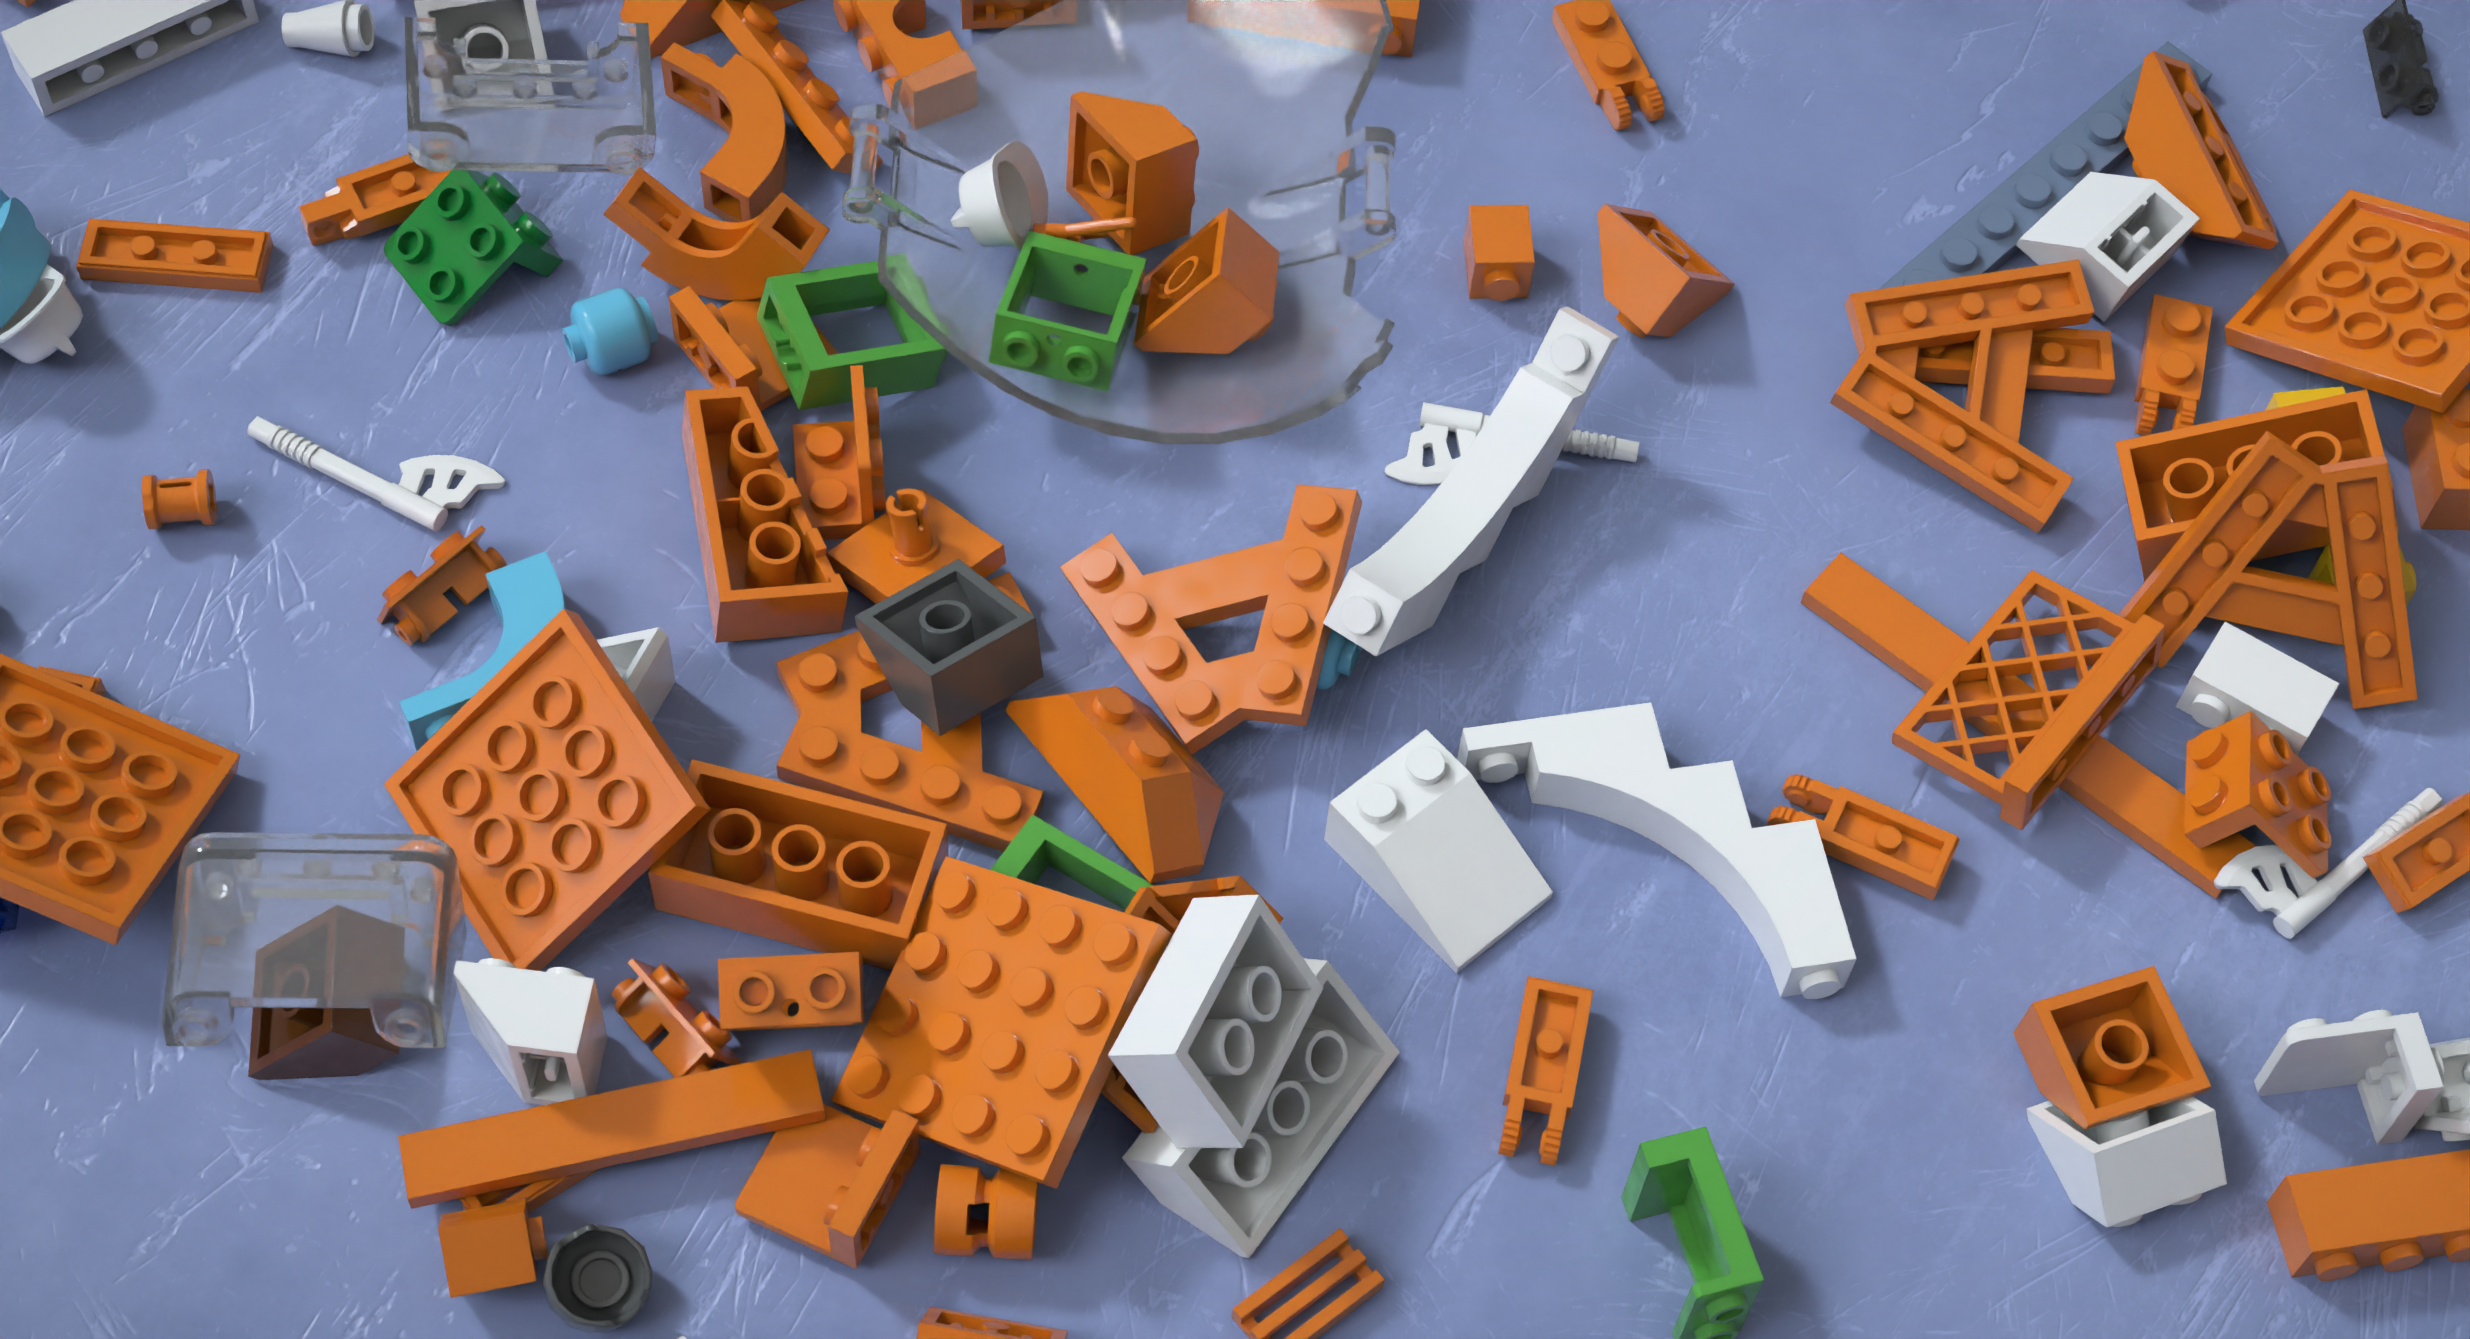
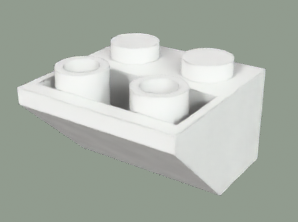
M2090 172L2018 240L2016 246L2038 265L2079 259L2094 308V314L2105 322L2177 252L2200 218L2154 179Z
M485 958L478 963L456 961L453 973L471 1032L523 1102L547 1105L595 1095L608 1036L594 978L585 977L582 973L565 967H553L546 972L519 969L510 962L495 958Z

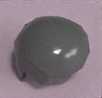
M587 1224L569 1233L554 1244L548 1255L542 1284L550 1309L568 1326L588 1333L608 1332L622 1327L641 1312L649 1299L653 1270L645 1247L624 1229Z

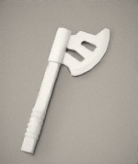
M1423 402L1419 426L1424 428L1411 433L1407 456L1388 464L1384 471L1385 475L1400 482L1416 485L1441 484L1467 451L1490 415ZM1576 429V431H1571L1562 450L1563 452L1571 451L1574 454L1580 453V455L1588 454L1591 457L1598 456V458L1602 459L1605 457L1608 460L1617 459L1636 463L1639 442L1616 438V436L1612 435L1609 437L1607 434L1598 435L1595 432L1593 434L1589 433V431L1581 432V430ZM1448 431L1455 432L1460 457L1455 459L1451 458L1446 443ZM1430 447L1432 448L1434 466L1424 467L1422 465L1423 450Z
M259 416L249 424L247 430L250 437L266 444L269 448L290 457L292 460L310 469L314 468L435 532L439 531L445 524L448 517L447 509L463 508L478 490L500 489L505 485V479L494 469L476 460L455 455H429L401 462L399 464L402 472L400 483H390L324 450L322 446ZM434 475L432 487L422 497L418 494L425 476ZM454 476H464L457 488L449 489Z
M2426 788L2376 829L2369 839L2321 880L2316 881L2315 878L2309 876L2280 847L2274 844L2256 846L2236 855L2222 867L2214 880V885L2217 889H2239L2259 912H2274L2276 915L2273 920L2274 927L2282 936L2291 939L2369 869L2363 859L2365 855L2438 809L2443 804V800L2434 789ZM2280 866L2286 868L2298 898L2291 889L2287 888ZM2252 869L2259 870L2269 891L2264 890L2252 873Z

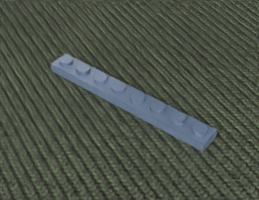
M2169 41L2156 51L2189 63L2197 77L2196 82L2200 90L2203 91L2207 88L2212 73ZM2143 63L1879 289L1991 273L1998 270L2021 250L2016 246L2018 240L2090 172L2108 174L2131 154L2124 137Z

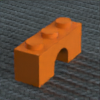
M833 0L835 15L841 28L845 32L852 30L858 40V51L865 68L870 73L877 71L880 76L883 93L891 111L895 114L901 112L913 132L976 109L975 70L951 31L949 30L929 38L908 36L911 33L926 28L925 0Z

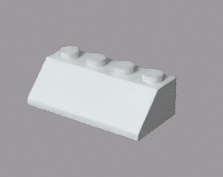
M1303 958L1323 986V990L1243 1148H1176L1158 1124L1153 1133H1144L1142 1131L1122 1157L1160 1204L1241 1257L1250 1258L1400 1053L1328 960Z

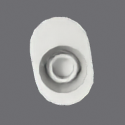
M1019 141L1007 143L990 160L961 176L959 182L961 207L950 221L953 227H968L973 238L981 246L1014 245L1018 250H1021L1028 232L1033 231L1034 223L1047 222L1049 207L1045 179L1035 155L1027 145Z
M48 264L28 298L12 318L0 329V348L26 364L40 362L56 350L72 357L77 353L69 338L79 327L83 313L80 305L65 284V276Z

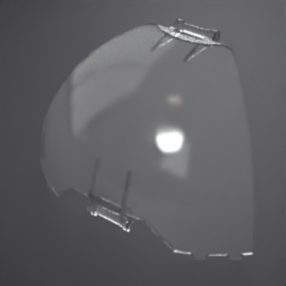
M1063 0L981 42L896 81L891 100V109L883 104H866L854 107L851 110L849 131L854 136L850 189L843 195L842 215L850 222L857 224L870 223L881 230L878 255L879 282L915 322L951 355L999 389L1054 417L1107 435L1160 444L1226 443L1271 435L1320 417L1332 408L1346 402L1361 389L1358 383L1369 371L1383 364L1394 347L1387 339L1395 323L1388 318L1381 321L1351 298L1356 272V260L1390 244L1396 237V218L1390 213V160L1396 154V136L1392 130L1384 127L1365 126L1354 133L1352 128V121L1377 68L1387 36L1390 32L1394 31L1386 0ZM1082 91L1165 106L1184 126L1189 127L1198 139L1199 156L1196 160L1194 178L1195 204L1192 207L1190 234L1133 256L1147 259L1145 276L1229 207L1280 252L1277 272L1278 285L1275 291L1273 310L1274 320L1266 333L1254 342L1246 340L1230 354L1144 352L1134 345L1139 312L1138 307L1109 392L989 363L995 314L1021 250H1018L1014 245L981 246L973 238L968 227L958 228L952 226L950 220L961 207L959 199L961 176L990 160L1007 143L1019 141L1027 145L1035 155L1043 172L1049 207L1046 223L1070 224L1093 221L1094 219L1066 191L1071 95ZM878 142L893 151L890 196L874 187ZM1366 173V209L1345 219L1346 183ZM1111 237L1084 240V244L1127 254ZM1085 265L1076 266L1080 271H1088ZM1031 296L1024 313L1027 316L1106 335L1114 317ZM1055 334L1049 335V336H1051V337H1055V338L1061 339L1058 335H1055Z

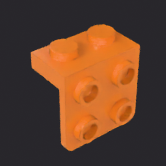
M2249 711L2214 729L2205 730L2197 737L2187 741L2184 835L2201 849L2255 824L2312 878L2328 872V849L2332 843L2328 830V801L2331 799L2329 784L2318 768L2314 766L2309 767L2291 750L2287 740L2279 731L2275 729L2270 730L2252 711Z

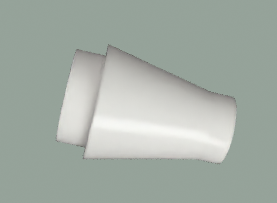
M342 0L300 12L285 13L282 18V36L288 48L301 47L357 57L360 51H369L373 46L375 36L374 20L368 5L356 4L354 0Z

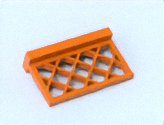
M2031 570L1893 731L1892 744L2000 804V819L2022 831L2158 665L2166 625L2145 614H2142L2134 624ZM2035 595L2056 606L2060 617L2027 621L2024 606ZM2100 629L2115 637V640L2109 647L2082 650L2076 631ZM2065 633L2070 652L2037 656L2032 637ZM2021 638L2026 657L1993 661L1989 649L1993 642ZM2068 668L2076 669L2079 683L2075 688L2047 690L2042 672ZM2031 673L2036 693L2003 697L1998 677ZM1987 680L1991 698L1958 702L1954 688L1959 682ZM2053 707H2058L2057 710L2054 712ZM2041 709L2045 721L2041 729L2013 733L2008 713ZM1988 715L1997 716L2001 734L1976 738L1967 737L1963 722L1964 718ZM1952 720L1957 740L1933 743L1917 734V732L1925 723ZM2024 748V750L2019 754L2018 749ZM2006 751L2010 766L1998 779L1976 767L1973 755Z

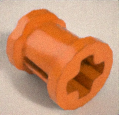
M201 469L193 477L158 479L156 475L143 476V511L149 530L161 529L163 523L201 520L204 526L216 524V491L213 476L209 469Z

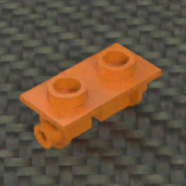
M481 525L466 538L459 531H456L430 554L435 563L417 577L412 570H409L395 580L382 593L387 603H385L377 621L382 624L394 615L399 620L394 626V630L406 644L411 646L417 640L423 643L426 642L431 635L459 612L443 594L451 589L463 604L468 606L489 588L485 574L507 566L506 561L496 549L489 547L486 551H483L479 547L478 542L486 529Z
M633 958L628 962L639 977L636 980L633 978L625 979L615 987L612 992V997L616 1000L615 1011L622 1016L645 1043L650 1044L664 1029L670 1033L652 1052L674 1078L713 1070L712 1067L718 1061L730 1065L742 1063L726 1045L732 1039L730 1032L721 1030L720 1021L708 1011L702 1010L698 1013L685 998L691 992V989L678 973L664 963H661L656 968Z

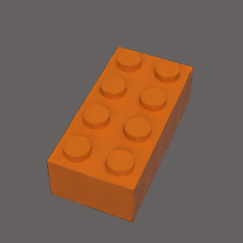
M2367 389L2115 442L2144 582L2266 431L2317 465L2385 455ZM2391 480V488H2392V496H2393V504H2394V512H2395V520H2396L2394 488H2393V484H2392V480ZM2284 519L2251 561L2329 545L2327 528Z
M692 759L686 774L711 810L650 867L648 875L655 910L822 953L859 952L863 957V963L893 970L901 950H905L908 942L913 937L921 908L945 857H949L947 823Z

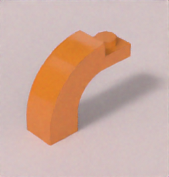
M674 42L660 57L665 95L713 120L729 134L724 145L700 170L704 208L729 222L751 220L759 216L783 192L787 181L789 160L784 111L779 96L768 78L755 65L739 54L735 53L723 67H720L709 56L703 53H694Z
M641 167L628 179L603 214L650 251L642 262V267L680 289L690 286L697 295L720 300H751L762 297L767 277L801 272L830 230L783 192L759 216L744 222L716 220L690 207Z

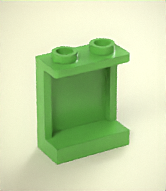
M1707 1127L1642 1142L1639 1145L1621 1196L1629 1221L1632 1222L1669 1212L1695 1283L1690 1288L1672 1331L1673 1338L1735 1339L1738 1336V1331H1741L1764 1278Z

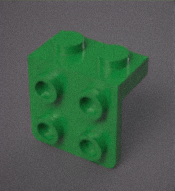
M461 162L438 184L388 238L384 245L386 257L434 318L447 326L456 324L513 262L548 277L563 261L548 242L553 237L549 228L535 215L528 211L524 212L516 202L521 195L507 179L496 172H493L488 177Z

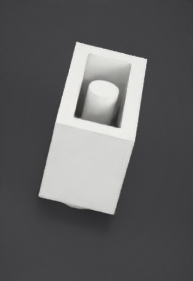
M2224 622L2194 671L2176 707L2190 714L2199 724L2212 729L2252 711L2270 730L2275 729L2279 731L2287 740L2291 750L2298 755L2340 683L2235 626Z

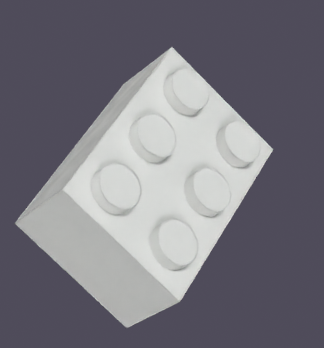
M1259 894L1193 898L1108 1057L1176 1148H1243L1323 990V986Z

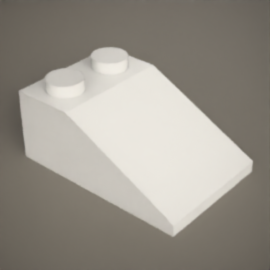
M1427 729L1329 802L1324 840L1456 974L1552 898L1553 891L1475 778Z

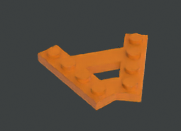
M2079 259L1851 293L1845 302V308L1859 358L1835 392L1830 404L2031 530L2039 533L2074 478L2019 444L2032 337L2034 331L2086 324L2094 315V308ZM1974 341L1965 410L1915 379L1919 349Z
M2266 431L2118 615L2135 624L2142 614H2145L2166 625L2157 665L2161 669L2202 619L2209 617L2342 645L2349 699L2353 709L2418 700L2389 464L2385 455L2317 465ZM2284 519L2327 528L2334 584L2250 567L2247 564Z
M1297 484L1284 537L1281 540L1142 575L1113 533H1110L1060 566V569L1189 753L1193 755L1244 720L1307 726L1331 628L1323 624L1343 583L1362 500L1358 490ZM1264 610L1255 649L1252 652L1206 663L1183 631Z
M1010 572L988 580V582L1032 614ZM859 630L776 662L777 675L798 716L797 723L776 765L779 779L812 790L947 823L948 834L1003 852L1031 815L1039 816L1044 804V791L983 772L981 713L941 736L921 721L922 752L862 733L861 702L893 689Z

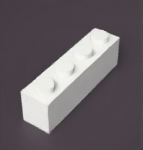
M73 0L39 16L27 19L16 26L2 31L1 34L16 73L46 117L259 22L254 0Z

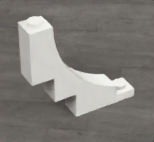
M1568 306L1559 309L1533 362L1519 369L1481 431L1441 485L1396 535L1367 559L1349 569L1323 624L1374 656H1378L1433 627L1459 574L1487 560L1513 507L1539 495L1620 336Z
M1651 702L1463 728L1457 760L1472 774L1475 780L1481 779L1487 783H1498L1506 781L1516 774L1524 773L1532 803L1567 808L1616 823L1656 842L1689 864L1717 889L1738 913L1754 936L1771 969L1780 997L1802 994L1806 999H1820L1830 996L1845 987L1857 958L1816 820L1752 828L1733 760L1670 769Z

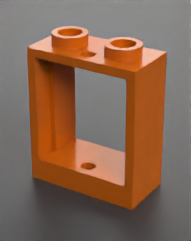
M859 952L718 959L721 1030L732 1032L865 1025L863 957ZM797 1002L799 1011L795 1016L791 1017L788 1009L791 1004Z

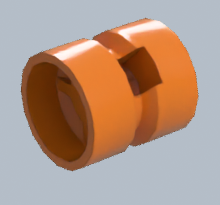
M941 1164L935 1210L934 1254L973 1257L980 1247H988L994 1258L1033 1260L1039 1182L1001 1168L993 1178H987L978 1166ZM990 1203L988 1221L971 1218L972 1205Z

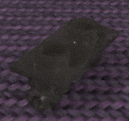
M2395 0L2363 29L2381 115L2386 119L2400 107L2412 110L2414 115H2427L2435 109V103L2439 99L2438 90L2433 84L2430 69L2421 67L2428 61L2422 38V23L2415 19L2412 14H2408L2405 0Z

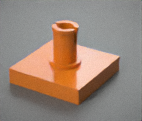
M906 488L896 491L899 504H897L896 498L890 495L886 501L887 512L826 552L835 574L840 573L842 580L875 604L957 559L961 560L983 578H986L1006 564L1005 550L1002 543L922 488L919 490Z

